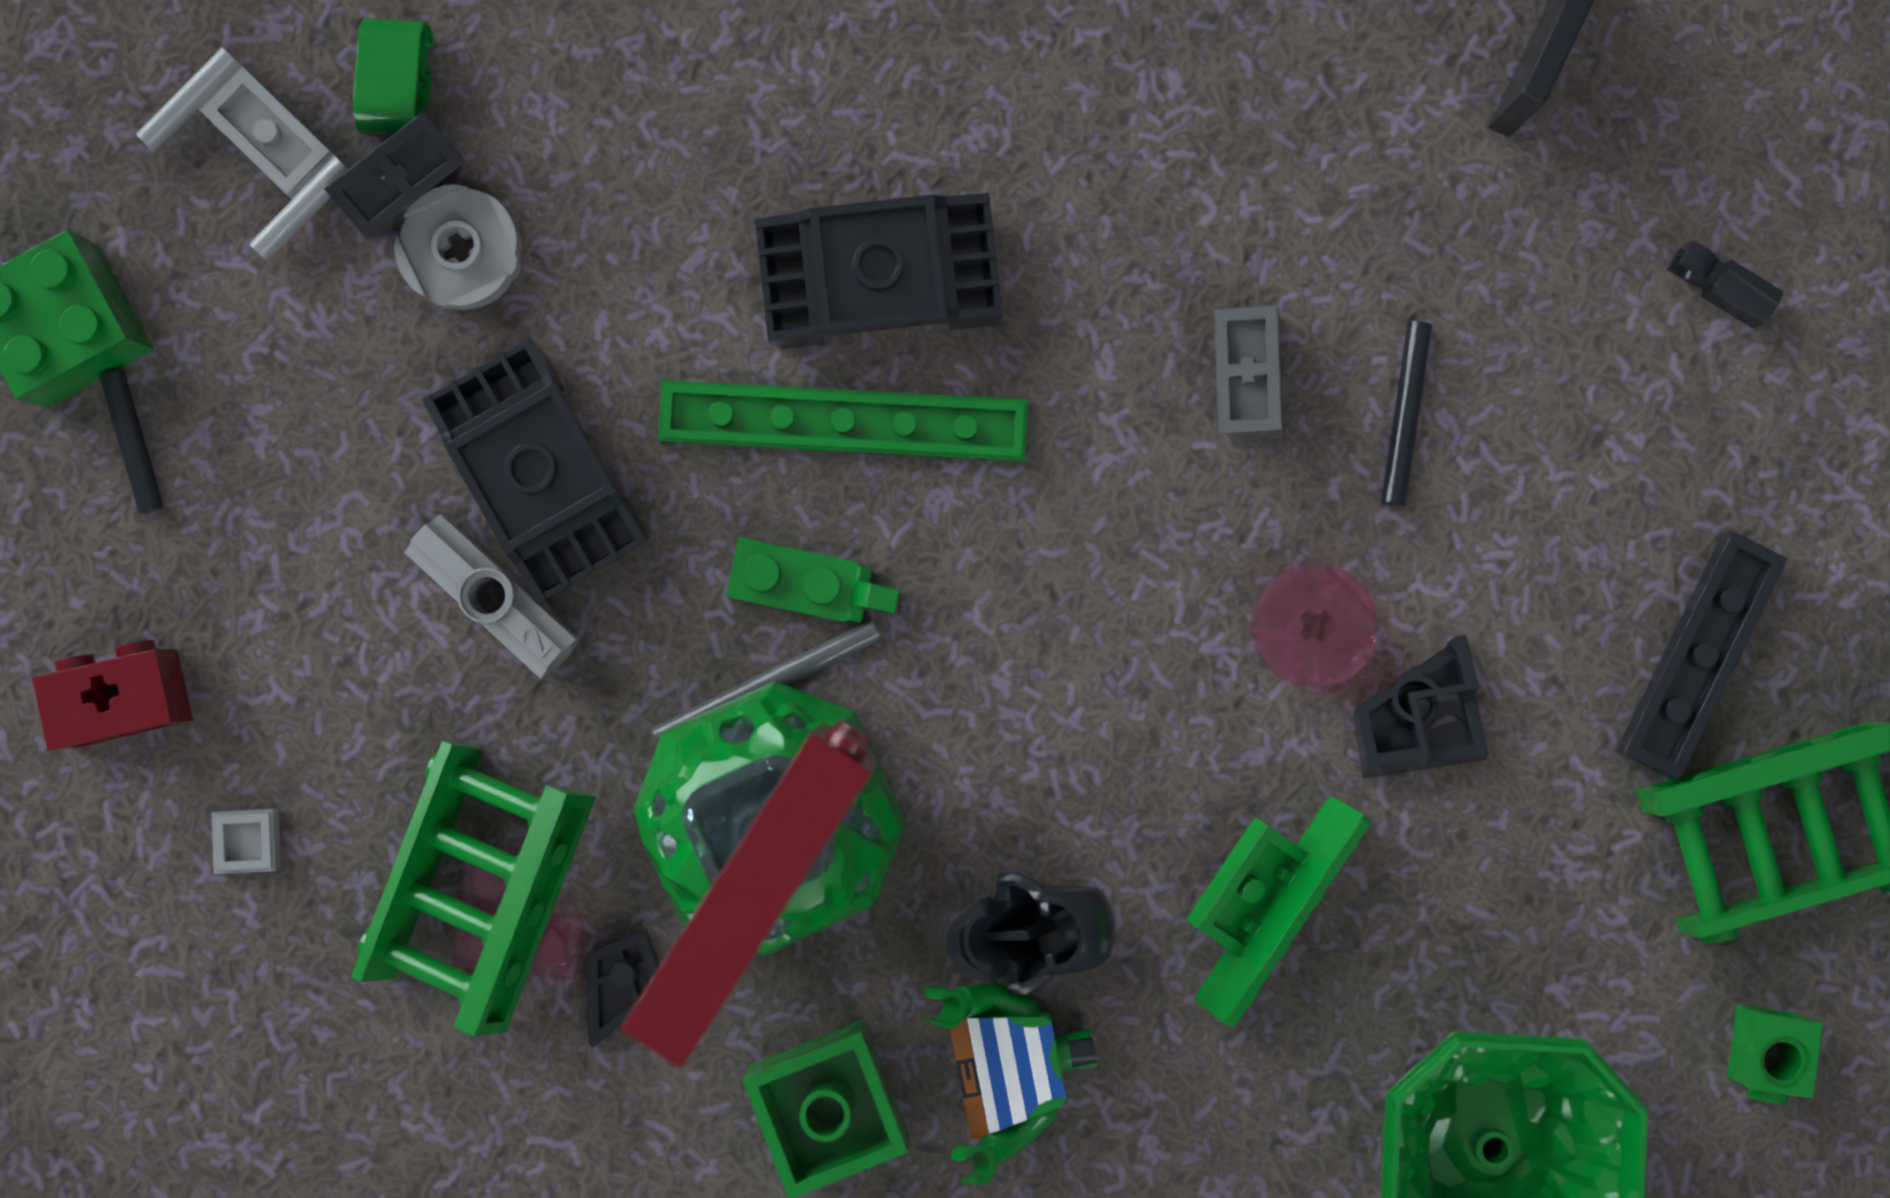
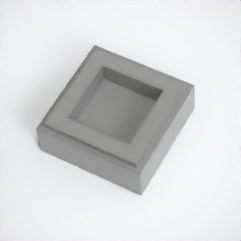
M279 808L217 811L211 813L214 874L281 870Z

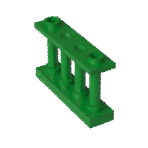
M1869 721L1682 775L1680 780L1669 779L1635 789L1642 813L1661 816L1665 818L1666 823H1673L1699 908L1698 913L1674 919L1677 930L1699 938L1705 944L1720 943L1740 936L1739 927L1877 887H1879L1880 891L1890 892V807L1877 765L1883 763L1881 754L1890 751V722ZM1841 765L1843 771L1851 772L1877 857V861L1846 870L1843 869L1818 786V782L1823 780L1821 771ZM1778 783H1783L1785 789H1792L1818 878L1787 887L1783 885L1758 802L1759 799L1764 797L1761 788ZM1724 800L1725 806L1733 807L1759 895L1729 904H1724L1698 818L1704 815L1702 805Z
M442 740L438 752L433 755L427 765L425 772L426 783L371 926L363 934L358 944V959L351 978L360 982L395 979L398 970L459 999L461 1008L453 1027L473 1037L506 1033L596 796L577 788L546 785L540 797L534 796L476 771L482 748L471 744ZM466 794L528 820L529 830L519 855H511L453 829ZM443 852L505 880L506 890L497 914L494 916L430 887ZM421 911L482 939L484 948L474 974L469 975L408 946Z

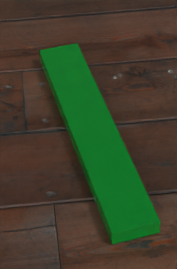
M661 380L658 441L660 443L1025 462L1028 400Z

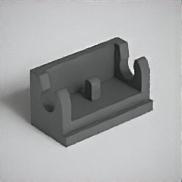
M1278 306L1215 309L1219 435H1226L1229 439H1243V436L1263 435L1264 438H1285L1281 325Z

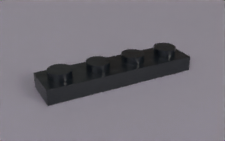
M1734 531L1722 533L1616 752L1669 779H1681L1788 558Z

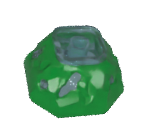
M773 681L661 733L631 815L639 830L642 843L683 927H686L750 828L752 820L759 814L809 734L823 722L833 727L840 719L866 734L856 711ZM871 745L869 751L875 754ZM877 761L872 774L756 954L765 957L877 905L907 825L879 761Z

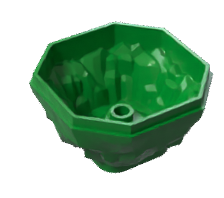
M1453 1031L1386 1092L1385 1117L1380 1133L1381 1198H1644L1648 1108L1586 1039ZM1498 1138L1495 1148L1490 1153L1483 1155V1146L1486 1141Z

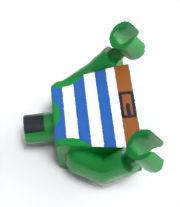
M982 982L956 987L954 990L939 986H929L924 991V996L932 999H942L943 1008L937 1016L926 1017L925 1022L950 1029L971 1140L980 1138L978 1145L961 1144L955 1146L951 1152V1159L954 1161H964L973 1157V1170L968 1176L962 1177L960 1183L984 1185L993 1179L998 1165L1025 1149L1056 1119L1058 1109L1067 1103L1062 1073L1098 1066L1091 1029L1054 1036L1048 1007H1039L1032 995L1010 994L1006 986L999 982L994 984Z

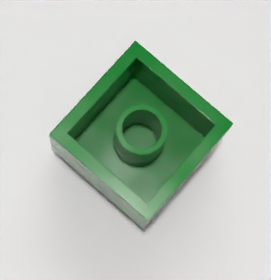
M67 229L0 265V372L15 399L49 408L99 381L101 374L119 370L154 351L149 338L96 243Z
M865 1018L749 1064L742 1082L787 1198H796L908 1153L910 1133Z

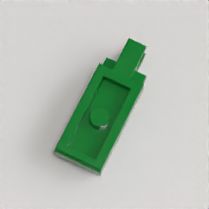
M738 537L725 597L847 623V620L862 623L865 608L896 615L901 591L870 583L873 569L859 566V562Z

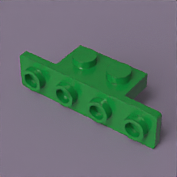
M1329 797L1297 845L1256 817L1250 823L1186 918V921L1196 929L1227 948L1195 995V1001L1220 1022L1230 1028L1234 1027L1245 1010L1251 1006L1257 992L1280 958L1286 954L1292 940L1315 906L1321 902L1325 891L1349 855L1357 848L1360 839L1370 826L1371 820L1340 800Z

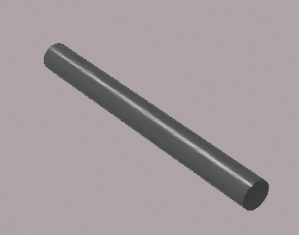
M871 618L652 727L653 734L658 742L663 731L770 682L776 681L787 686L794 685L882 641V638Z

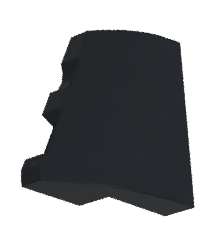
M1466 635L1454 637L1447 643L1444 649L1420 666H1413L1399 676L1396 683L1382 693H1375L1354 709L1355 734L1363 778L1481 761L1487 758L1489 752L1475 697L1479 687ZM1453 715L1459 718L1431 729L1433 722L1440 716Z

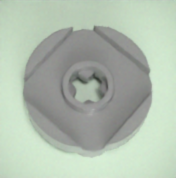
M449 184L429 190L411 204L403 215L406 221L401 227L400 238L396 235L394 246L399 271L414 291L439 307L464 311L483 307L504 294L511 282L519 275L522 253L520 231L508 210L497 199L487 193L472 190L463 185ZM456 233H459L465 240L473 239L474 247L469 251L470 257L463 262H459L456 258L446 260L444 252L452 247L449 237Z

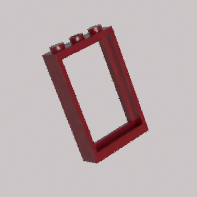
M841 719L833 727L823 722L809 734L619 1030L682 1069L872 774L879 758L869 751L874 742L873 739Z

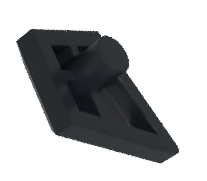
M647 930L595 948L586 953L589 1045L592 1047L597 1046L623 1025L660 967Z

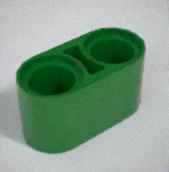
M364 18L361 21L357 41L353 94L354 121L359 134L392 136L423 111V107H429L432 67H426L427 47L434 48V38L428 22Z

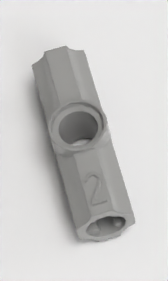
M439 514L435 519L426 523L410 540V544L404 553L459 603V607L465 616L475 622H480L540 679H545L573 652L580 639L541 603L537 604L534 597L524 588L518 577L505 571L446 515ZM498 580L504 587L505 600L499 610L494 613H488L481 605V591L488 582Z

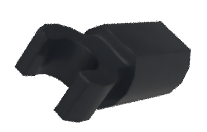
M1694 241L1690 243L1687 250L1678 249L1666 269L1689 284L1703 290L1702 298L1751 328L1765 324L1777 308L1784 292L1732 259L1723 263L1710 249Z

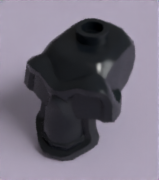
M999 873L996 880L997 890L994 898L985 897L972 903L953 921L947 933L948 952L950 958L959 969L987 984L997 983L1003 976L1005 986L1010 994L1020 995L1028 994L1041 987L1052 975L1076 973L1100 967L1112 953L1115 940V921L1105 894L1096 887L1040 885L1037 881L1020 873Z

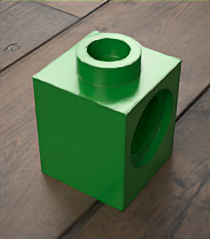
M1736 1004L1727 1078L1746 1087L1747 1097L1761 1102L1787 1105L1788 1095L1813 1099L1823 1023L1799 1013ZM1778 1043L1780 1057L1773 1067L1766 1070L1764 1065L1765 1054L1772 1045Z

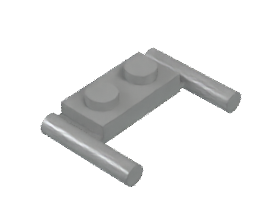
M221 47L136 135L156 152L199 109L292 199L249 243L260 256L269 261L331 198L324 188L349 168L228 51Z

